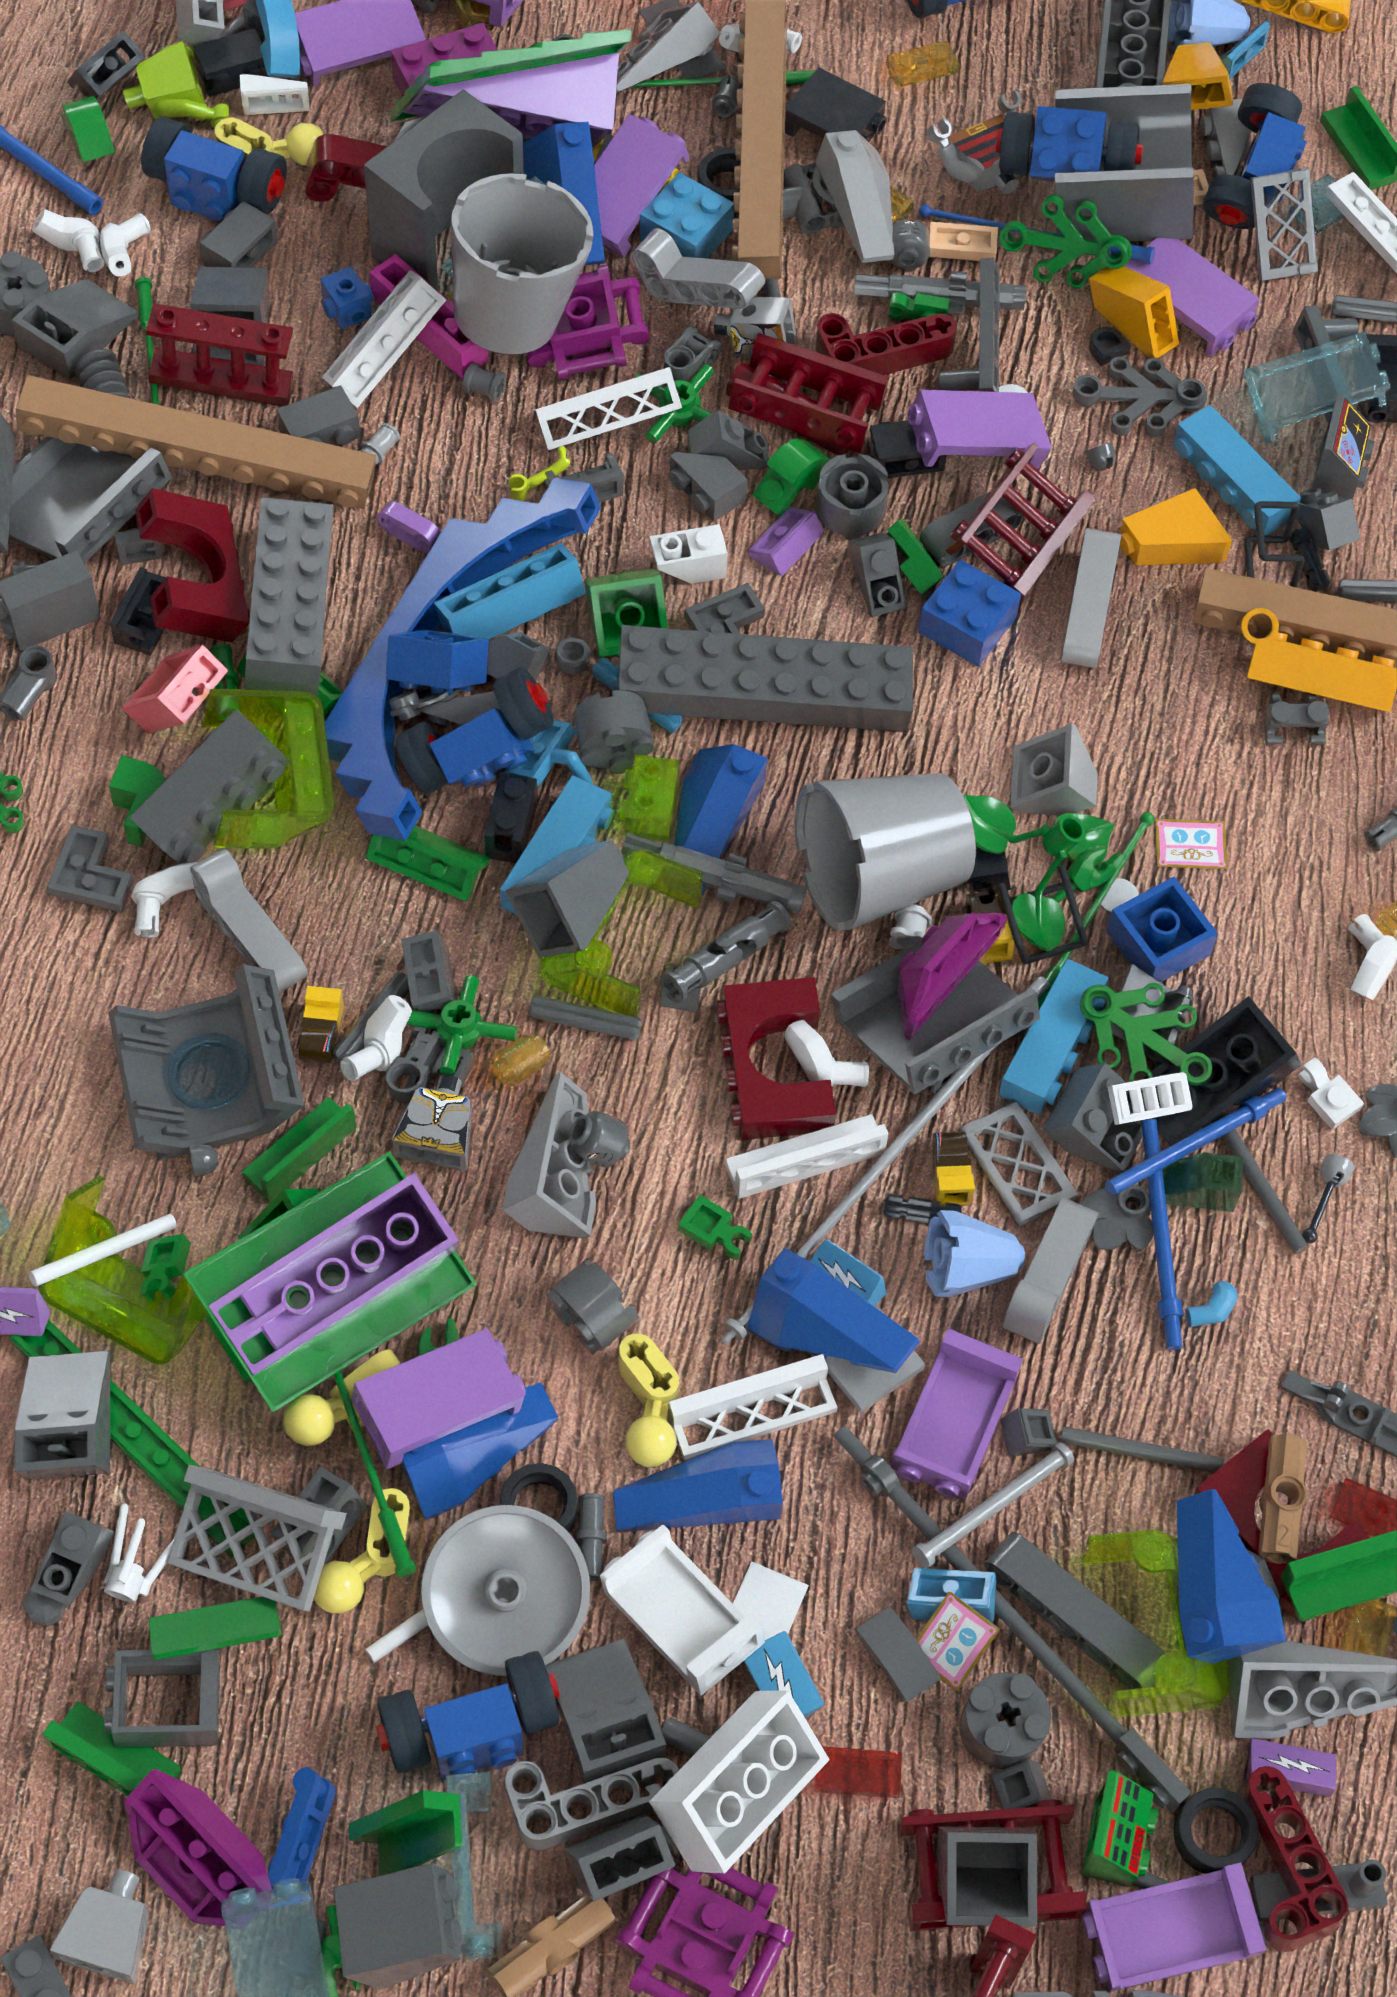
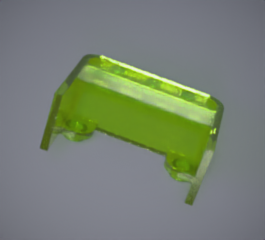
M210 689L201 720L202 728L219 727L237 709L289 760V764L285 767L283 774L274 784L277 811L223 810L214 839V848H277L327 822L334 808V795L323 707L319 698L307 691Z
M638 850L622 854L630 874L588 947L582 951L542 957L540 959V975L546 984L605 1010L640 1017V988L607 974L612 965V951L607 944L597 939L628 883L650 888L698 909L701 904L703 873L648 850Z
M98 1175L65 1196L43 1266L117 1236L116 1229L111 1221L95 1212L106 1178ZM117 1254L103 1258L38 1286L42 1298L49 1305L158 1365L168 1363L181 1352L207 1314L206 1309L184 1276L181 1278L172 1299L167 1300L158 1290L155 1294L154 1302L149 1303L141 1294V1285L146 1279L141 1273L142 1268Z
M1158 1530L1088 1536L1080 1557L1081 1565L1134 1560L1141 1569L1147 1572L1166 1573L1179 1651L1165 1653L1157 1660L1153 1670L1155 1687L1114 1691L1106 1709L1117 1718L1209 1709L1219 1706L1230 1691L1227 1661L1224 1660L1212 1664L1188 1658L1179 1608L1178 1538Z

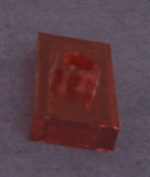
M1346 1477L1329 1517L1346 1525L1355 1520L1368 1535L1373 1537L1397 1530V1499Z
M822 1746L829 1761L814 1776V1792L899 1799L902 1752Z

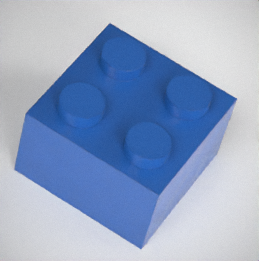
M960 559L922 607L918 633L979 667L1017 618L1021 593Z
M426 629L388 635L385 679L399 681V687L407 689H421V685L431 686V692L442 694L445 691H448V694H453L454 688H458V691H470L472 685L486 683L489 639Z
M1175 876L1112 909L1106 930L1130 964H1134L1159 982L1210 956L1218 935L1217 931Z

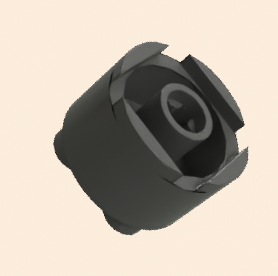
M13 251L6 252L0 258V333L6 336H15L12 319L34 298L51 292L47 273L41 264Z
M846 454L838 455L829 460L823 466L818 481L816 514L827 528L843 535L848 540L860 538L862 535L875 530L883 522L887 509L889 482L885 468L874 458L858 454V458H846Z
M625 690L612 691L613 697L602 699L600 693L592 695L582 701L574 712L582 763L597 768L610 769L614 774L626 773L631 770L632 764L642 760L654 750V742L644 700L640 695Z
M586 1258L551 1287L550 1292L547 1294L548 1299L554 1305L552 1310L567 1327L571 1323L580 1334L577 1336L578 1339L592 1355L598 1350L602 1351L639 1320V1316L632 1304L626 1308L621 1304L623 1302L621 1296L624 1294L597 1263L593 1262L591 1264L590 1258Z
M1008 1672L990 1675L975 1686L963 1707L959 1722V1732L963 1745L975 1759H979L989 1764L990 1767L997 1769H1006L1027 1759L1030 1760L1049 1732L1051 1723L1050 1706L1045 1694L1030 1676ZM999 1715H1003L1005 1719L1012 1721V1725L1008 1727L1006 1721L999 1722L997 1718Z

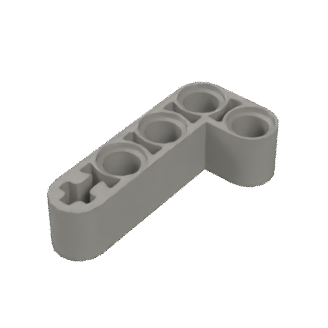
M659 228L653 229L632 252V260L646 288L653 297L663 302L743 309L765 284L763 273L755 265L748 262L682 257L673 238L666 231Z
M1085 528L1061 662L1097 668L1121 534Z
M221 848L190 867L194 890L201 904L250 966L274 970L279 994L308 976L307 968L298 953L243 885L240 869L227 849Z
M1062 1197L1024 1280L1021 1279L1015 1290L1004 1320V1329L1037 1344L1041 1343L1092 1233L1099 1212Z
M655 1758L550 1795L540 1768L533 1762L520 1761L513 1764L506 1773V1795L523 1843L530 1849L539 1851L621 1823L639 1814L654 1811L649 1801L661 1790L658 1783L654 1784V1777L660 1775L663 1781H669L679 1769L670 1759ZM524 1777L531 1778L536 1783L535 1789L526 1794L518 1793L513 1788V1784L518 1779ZM638 1781L641 1782V1790L645 1789V1797L640 1798ZM621 1788L627 1790L631 1794L632 1799L624 1805H617L610 1801L609 1794L615 1789ZM576 1803H583L591 1809V1813L585 1819L577 1820L569 1815L568 1810ZM540 1817L549 1821L551 1826L543 1834H533L527 1828V1824L534 1818Z

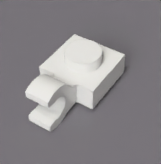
M1315 1057L1303 1065L1304 1070L1298 1076L1313 1092L1307 1102L1332 1130L1362 1109L1364 1102L1340 1075L1330 1081L1326 1069Z

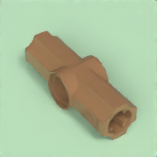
M1289 1433L1273 1434L1269 1439L1265 1489L1259 1499L1262 1520L1258 1556L1264 1558L1267 1562L1276 1564L1289 1563L1297 1559L1301 1506L1307 1498V1490L1304 1485L1307 1441L1301 1439L1298 1435ZM1276 1492L1285 1494L1290 1501V1505L1281 1503L1276 1496Z
M585 1894L557 1917L554 1915L549 1916L532 1928L524 1937L523 1943L487 1969L488 1974L504 1997H518L547 1974L549 1976L555 1975L568 1966L580 1954V1949L616 1923V1918L603 1898L594 1902Z

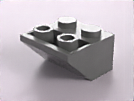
M1106 1063L1075 1069L1043 1128L1068 1153L1118 1173L1125 1171L1143 1137L1142 1120L1115 1125L1107 1086L1126 1082ZM1128 1090L1126 1091V1096L1130 1114H1132L1133 1109ZM1142 1097L1144 1110L1146 1111L1144 1098Z

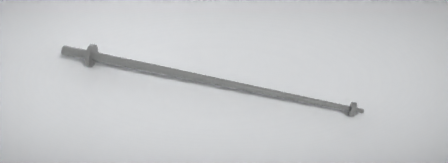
M1038 976L1027 990L1033 988L1036 991L1038 1000L1050 987V983L1046 978ZM995 1047L971 1060L965 1066L958 1068L801 1247L796 1253L804 1259ZM753 1304L738 1321L729 1318L724 1323V1327L728 1332L722 1338L723 1344H728L733 1337L742 1340L747 1335V1331L743 1326L750 1319Z

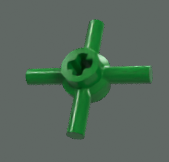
M703 364L689 382L684 380L674 381L682 408L662 414L645 434L649 442L657 443L671 425L676 427L687 426L693 420L701 422L713 414L701 407V400L698 395L700 389L714 374V370L710 365ZM661 385L652 388L649 395L659 400V408L673 403L668 385L666 388Z
M473 975L465 977L459 1000L446 1004L441 1014L412 1010L406 1025L437 1030L446 1044L439 1070L443 1075L453 1076L455 1074L461 1049L467 1050L473 1047L479 1036L514 1042L517 1039L518 1026L482 1020L481 1015L473 1006L480 982Z

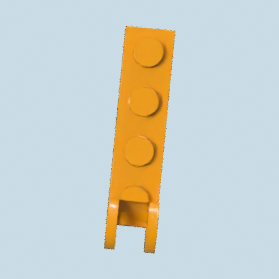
M1254 608L1243 617L1241 622L1242 633L1248 641L1254 643L1246 675L1247 678L1386 712L1391 711L1397 689V668L1393 667L1395 660L1373 655L1372 662L1357 659L1358 651L1341 647L1337 648L1335 654L1323 651V643L1302 638L1300 645L1286 642L1288 635L1278 632L1279 622L1272 611L1265 608ZM1256 614H1265L1272 622L1271 632L1264 638L1252 637L1248 631L1250 618Z

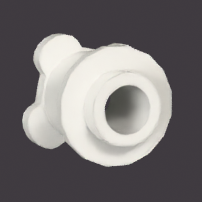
M914 904L896 911L895 920L897 924L896 927L891 929L890 935L892 937L889 939V946L894 949H907L922 940L926 933V928L930 927L932 923V917L923 907Z

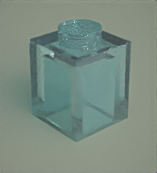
M1330 174L1325 175L1310 185L1315 235L1345 217L1325 195L1327 187L1336 182ZM1301 191L1297 197L1298 201L1301 199ZM1300 209L1295 217L1304 226L1303 212Z

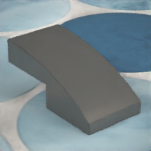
M887 1606L854 1629L875 1665H880L902 1702H909L941 1679L918 1642L890 1606Z

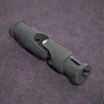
M777 901L768 903L764 906V910L756 916L746 917L718 938L686 957L683 965L674 971H667L662 974L659 980L662 990L672 1002L677 1004L687 998V994L695 988L707 986L739 962L766 946L769 938L778 932L783 933L791 928L792 921L789 913Z

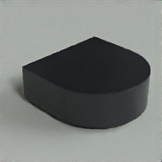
M1100 327L1091 334L1089 351L1100 366L1109 363L1115 357H1122L1130 353L1131 345L1121 332L1115 328Z

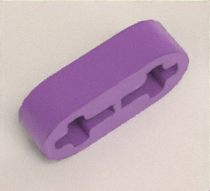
M389 501L377 514L378 523L385 531L424 553L430 552L438 535L441 533L433 522L395 501Z

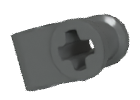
M689 326L680 338L666 350L663 369L670 367L674 381L684 380L689 382L703 364L713 366L721 352L722 343L717 340L710 341L698 334L697 328Z

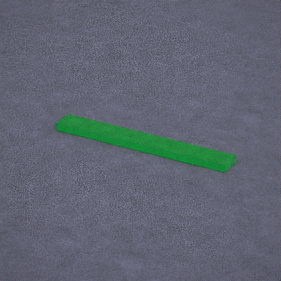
M49 1319L42 1336L11 1335L9 1337L11 1343L28 1360L29 1357L83 1353ZM110 1379V1440L183 1511L191 1483L184 1481L188 1465L200 1466ZM202 1495L198 1507V1514L202 1522L216 1514L210 1497ZM223 1502L224 1507L230 1505L228 1503ZM243 1508L229 1515L235 1533L250 1525ZM220 1521L205 1530L207 1535L217 1545L227 1539ZM254 1533L239 1541L241 1548L255 1537ZM231 1547L224 1551L231 1559L234 1557Z

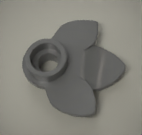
M458 688L453 689V694H448V691L442 694L432 693L430 689L417 693L416 690L407 691L389 700L391 706L389 713L391 716L399 715L400 720L409 719L420 714V708L438 702L450 701L456 696Z
M1379 1084L1366 1091V1096L1373 1107L1369 1108L1363 1115L1359 1132L1372 1137H1389L1391 1152L1397 1158V1086L1394 1084Z
M1132 1185L1114 1196L1110 1195L1105 1188H1101L1086 1196L1081 1202V1205L1099 1212L1093 1230V1241L1096 1248L1113 1250L1128 1241L1132 1247L1142 1251L1151 1242L1154 1233L1153 1224L1149 1217L1151 1213L1150 1198L1144 1188ZM1127 1202H1134L1138 1205L1139 1209H1128L1125 1204Z

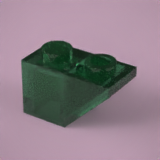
M1203 1152L1181 1158L1162 1169L1166 1204L1234 1212L1242 1193L1243 1157Z

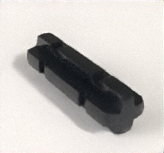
M1306 528L1294 530L1291 533L1290 542L1293 549L1298 551L1296 555H1302L1305 558L1302 569L1305 576L1310 578L1307 581L1311 590L1314 592L1327 590L1331 579L1327 571L1323 569L1325 566L1316 545L1311 542L1313 539L1309 530Z
M891 1193L887 1194L884 1205V1215L887 1217L900 1219V1215H904L906 1220L929 1223L933 1217H939L937 1213L940 1210L962 1213L961 1205L946 1202L944 1206L940 1205V1201L910 1196L908 1200H905L903 1195Z

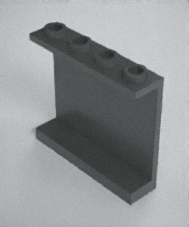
M46 437L13 468L8 538L53 560L77 550L85 563L136 513L135 508L151 488L160 490L172 478L161 452L150 448L139 459H135L126 454L100 451L95 447L78 443H65L60 439Z
M920 940L832 992L831 999L836 1021L915 1095L1038 1021L1040 1013L1036 991L1030 988L1018 995L979 961L913 1038L909 1040L904 1036L897 990L900 976L898 966L910 951L916 954L923 946Z

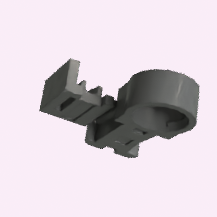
M416 1026L412 1029L414 1041L405 1058L397 1056L394 1064L387 1071L388 1090L394 1100L401 1103H410L417 1088H427V1084L431 1079L430 1071H432L433 1075H437L440 1072L446 1044L438 1032L433 1031L432 1035H429L426 1028ZM461 1049L457 1063L458 1069L453 1075L462 1081L461 1088L474 1065L473 1052ZM410 1074L405 1089H400L393 1085L397 1078Z

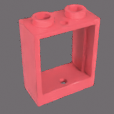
M203 645L168 655L160 662L122 709L147 734L182 725L194 713L228 670ZM193 688L197 689V696H194L192 694Z

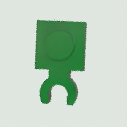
M892 293L888 318L893 320H904L906 318L915 320L942 313L948 315L950 299L916 293L915 299H910L905 294Z
M702 1195L698 1196L678 1224V1231L710 1251L716 1243H719L723 1246L724 1253L734 1260L740 1258L741 1250L731 1242L735 1239H741L745 1243L750 1244L752 1241V1233L743 1226H730L733 1214Z
M184 1234L148 1240L141 1273L146 1278L141 1285V1294L149 1303L154 1302L155 1294L158 1290L167 1300L173 1298L176 1290L172 1282L173 1277L183 1275L191 1242Z

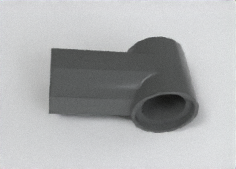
M39 645L30 646L21 653L19 657L20 666L0 693V711L15 721H24L43 691L51 689L57 681V671L52 655L48 649ZM39 666H43V667H44L43 669H41V670H39V671H32V670H33L34 668H36V667H39Z

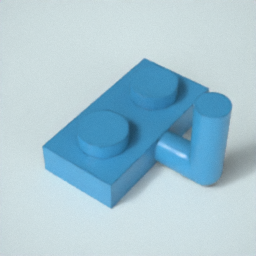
M554 720L550 728L530 738L535 751L525 756L527 759L525 764L510 771L505 770V773L510 774V778H520L525 783H527L528 777L536 778L537 787H539L554 764L559 763L567 765L572 775L591 784L593 783V779L578 754L574 751L565 750L576 734L571 723Z

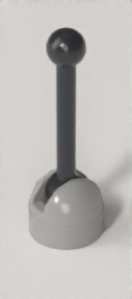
M1327 1154L1322 1163L1320 1174L1327 1185L1309 1228L1305 1229L1302 1233L1303 1238L1308 1244L1314 1243L1318 1238L1316 1230L1334 1187L1345 1185L1355 1169L1354 1163L1343 1156Z

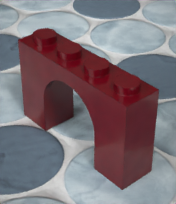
M151 488L135 508L140 538L177 546L187 551L199 561L209 580V584H201L167 576L150 596L155 627L232 643L248 626L250 612L246 605L244 581L241 579L238 563L239 554L235 547L233 523L230 520L228 506Z
M815 977L723 985L722 1000L716 1001L718 1023H725L726 1034L721 1035V1049L723 1058L730 1057L731 1068L726 1069V1085L728 1092H735L736 1103L730 1104L731 1120L733 1127H740L741 1140L808 1134L834 1126L836 1110L831 1080L800 1083L775 1082L759 1073L749 1057L750 1050L761 1038L772 1033L785 1032L787 1027L796 1021L804 1020L813 1029L818 1028L820 1008Z
M1269 1429L1264 1431L1201 1483L1193 1494L1195 1495L1210 1489L1217 1490L1239 1529L1238 1536L1245 1548L1257 1555L1259 1551L1260 1530L1255 1520L1254 1507L1255 1501L1265 1489L1269 1439L1273 1435ZM1353 1520L1324 1546L1309 1553L1297 1554L1296 1560L1371 1537ZM1265 1561L1280 1595V1605L1290 1616L1297 1617L1281 1578V1574L1288 1563L1276 1564Z

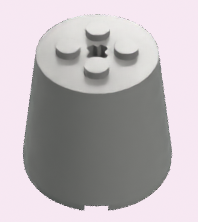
M499 174L474 182L458 196L451 216L453 312L455 321L461 332L472 342L482 348L502 354L531 352L542 347L551 339L589 256L593 240V225L590 216L577 198L564 188L550 181L547 182V185L526 180L527 175Z
M932 773L816 781L806 784L799 793L794 820L795 842L797 851L804 849L809 871L802 873V876L819 914L835 930H852L965 883L972 875L976 857L972 819L962 793L952 779L945 774Z

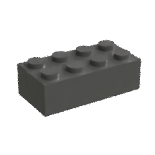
M236 709L130 818L179 864L196 862L201 858L205 848L215 837L224 834L230 828L232 820L243 809L251 807L257 800L258 794L269 783L280 778L290 761Z

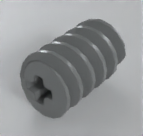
M97 349L91 351L77 362L75 372L80 387L131 398L128 395L127 386L124 384L125 381L121 374L120 365L117 363V356L112 350Z

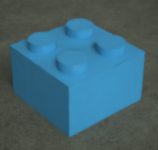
M679 172L640 214L639 241L642 242L653 229L659 228L666 231L673 238L682 257L707 259L733 231L734 202Z

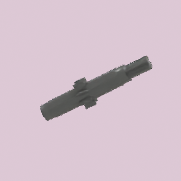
M950 271V279L891 274L890 276L856 274L855 295L888 297L891 300L892 293H902L910 299H915L916 293L949 298L948 313L963 314L964 306L980 307V281L967 280V272ZM1000 283V309L1024 311L1026 286Z
M627 833L621 850L623 855L654 864L658 869L717 888L716 898L732 903L735 895L766 905L772 901H777L786 910L799 914L807 892V888L796 885L793 882L746 868L747 858L730 853L728 861L666 842L663 844L630 833Z

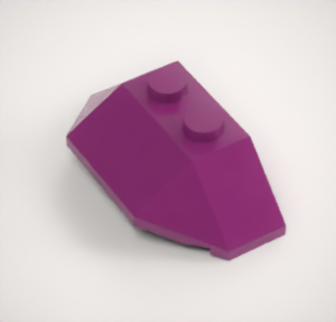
M971 913L947 917L939 927L936 925L930 927L921 940L923 946L916 954L910 951L903 958L898 966L900 976L897 990L903 1032L906 1038L909 1040L913 1038L1003 934L1008 917L1002 913Z
M153 1769L124 1801L126 1813H129V1828L135 1860L193 1923L233 1926V1928L243 1929L274 1896L262 1853L204 1791L157 1769Z

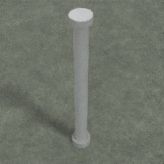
M1063 1443L1053 1446L1051 1454L927 1543L920 1542L912 1548V1553L916 1561L924 1568L933 1565L935 1557L1055 1470L1060 1467L1067 1468L1074 1462L1071 1450Z

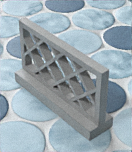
M188 1465L184 1481L191 1483L167 1563L297 1609L310 1611L334 1529L342 1530L347 1513L213 1469ZM202 1495L210 1497L216 1514L203 1522L198 1514ZM223 1502L228 1503L230 1505L224 1507ZM243 1508L250 1525L235 1533L229 1515ZM256 1513L261 1514V1515H264V1516L258 1519V1516H257ZM276 1519L281 1526L284 1536L269 1545L262 1527ZM220 1521L227 1539L212 1548L205 1530ZM291 1525L297 1526L298 1528L292 1530ZM307 1531L318 1533L313 1552L304 1557L296 1538ZM254 1533L261 1551L246 1560L239 1541ZM197 1536L204 1554L193 1561L183 1559L188 1541ZM288 1544L295 1563L280 1571L273 1553ZM231 1547L238 1565L224 1573L216 1556ZM265 1559L272 1577L259 1585L256 1584L250 1567ZM208 1562L209 1567H206L203 1564ZM299 1570L304 1584L300 1597L296 1598L290 1595L284 1579ZM239 1574H242L243 1579L238 1578V1577H236V1576H238ZM276 1585L278 1591L270 1588Z

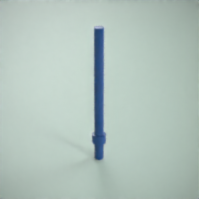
M1276 1088L1261 1097L1253 1096L1242 1102L1238 1110L1106 1181L1105 1188L1107 1192L1114 1196L1244 1123L1252 1124L1266 1116L1268 1110L1286 1101L1285 1092L1281 1088Z
M1152 1118L1141 1121L1145 1160L1160 1152L1157 1120ZM1161 1169L1147 1177L1161 1301L1157 1304L1159 1319L1164 1321L1167 1350H1179L1183 1348L1179 1320L1183 1317L1182 1302L1180 1299H1177L1164 1180Z

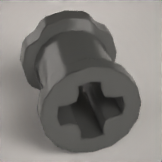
M472 362L463 378V391L466 393L474 391L486 395L490 401L497 403L504 392L507 376L506 373L501 371L496 374L481 369L479 364Z

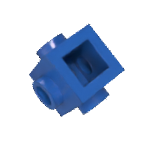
M352 266L320 278L323 310L329 319L334 318L340 329L359 324L365 319L372 317L370 302L374 301L372 290L366 281L361 282Z

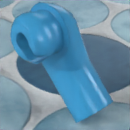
M1227 1281L1215 1283L1212 1287L1214 1292L1207 1305L1186 1308L1188 1326L1195 1327L1225 1321L1237 1303L1238 1295L1235 1287Z

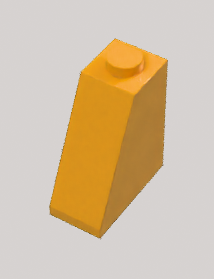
M1211 43L1178 45L1162 85L1191 84V110L1233 106L1234 101L1228 71Z
M1105 267L1089 278L1094 307L1148 358H1159L1179 345L1170 286L1127 267L1118 269Z
M1196 488L1123 518L1119 532L1121 534L1119 547L1124 554L1130 556L1135 565L1222 563L1227 560L1232 543L1231 537Z

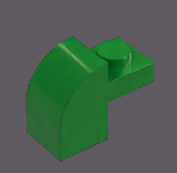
M95 96L62 105L64 113L61 114L64 127L70 131L77 157L82 162L115 153L104 115Z
M798 438L792 439L782 445L768 460L766 465L770 468L752 495L775 514L781 516L790 507L802 487L814 490L818 484L823 466L831 459L808 441Z
M121 756L109 784L111 799L114 806L129 810L123 824L128 844L142 847L147 834L130 816L166 780L163 774L153 765Z

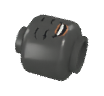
M903 219L894 223L892 236L894 257L889 261L898 269L913 270L921 267L928 260L930 254V235L928 229L923 223L913 219Z
M594 1110L580 1116L573 1124L570 1132V1141L573 1144L575 1154L579 1158L600 1167L607 1168L614 1165L618 1160L624 1159L630 1149L628 1128L625 1123L601 1111Z

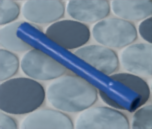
M0 124V147L67 195L69 200L88 214L96 215L101 210L103 199L82 183L76 182L7 132Z

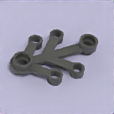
M1115 357L1110 361L1109 376L1118 381L1126 380L1133 387L1102 386L1095 376L1082 375L1075 380L1072 392L1077 404L1083 407L1092 406L1098 400L1134 401L1126 410L1117 412L1112 417L1110 428L1118 436L1129 434L1132 423L1158 402L1170 403L1161 412L1150 414L1147 417L1146 433L1152 437H1160L1165 433L1167 424L1181 412L1198 411L1204 407L1207 400V392L1199 380L1193 378L1180 380L1165 368L1164 363L1158 358H1149L1145 361L1142 371L1143 375L1131 367L1130 362L1124 357ZM1115 367H1121L1124 370H1117ZM1149 368H1155L1158 371H1151ZM1160 380L1168 388H1157L1151 382ZM1117 422H1123L1126 425L1122 426L1117 424ZM1152 423H1157L1160 427H1155Z

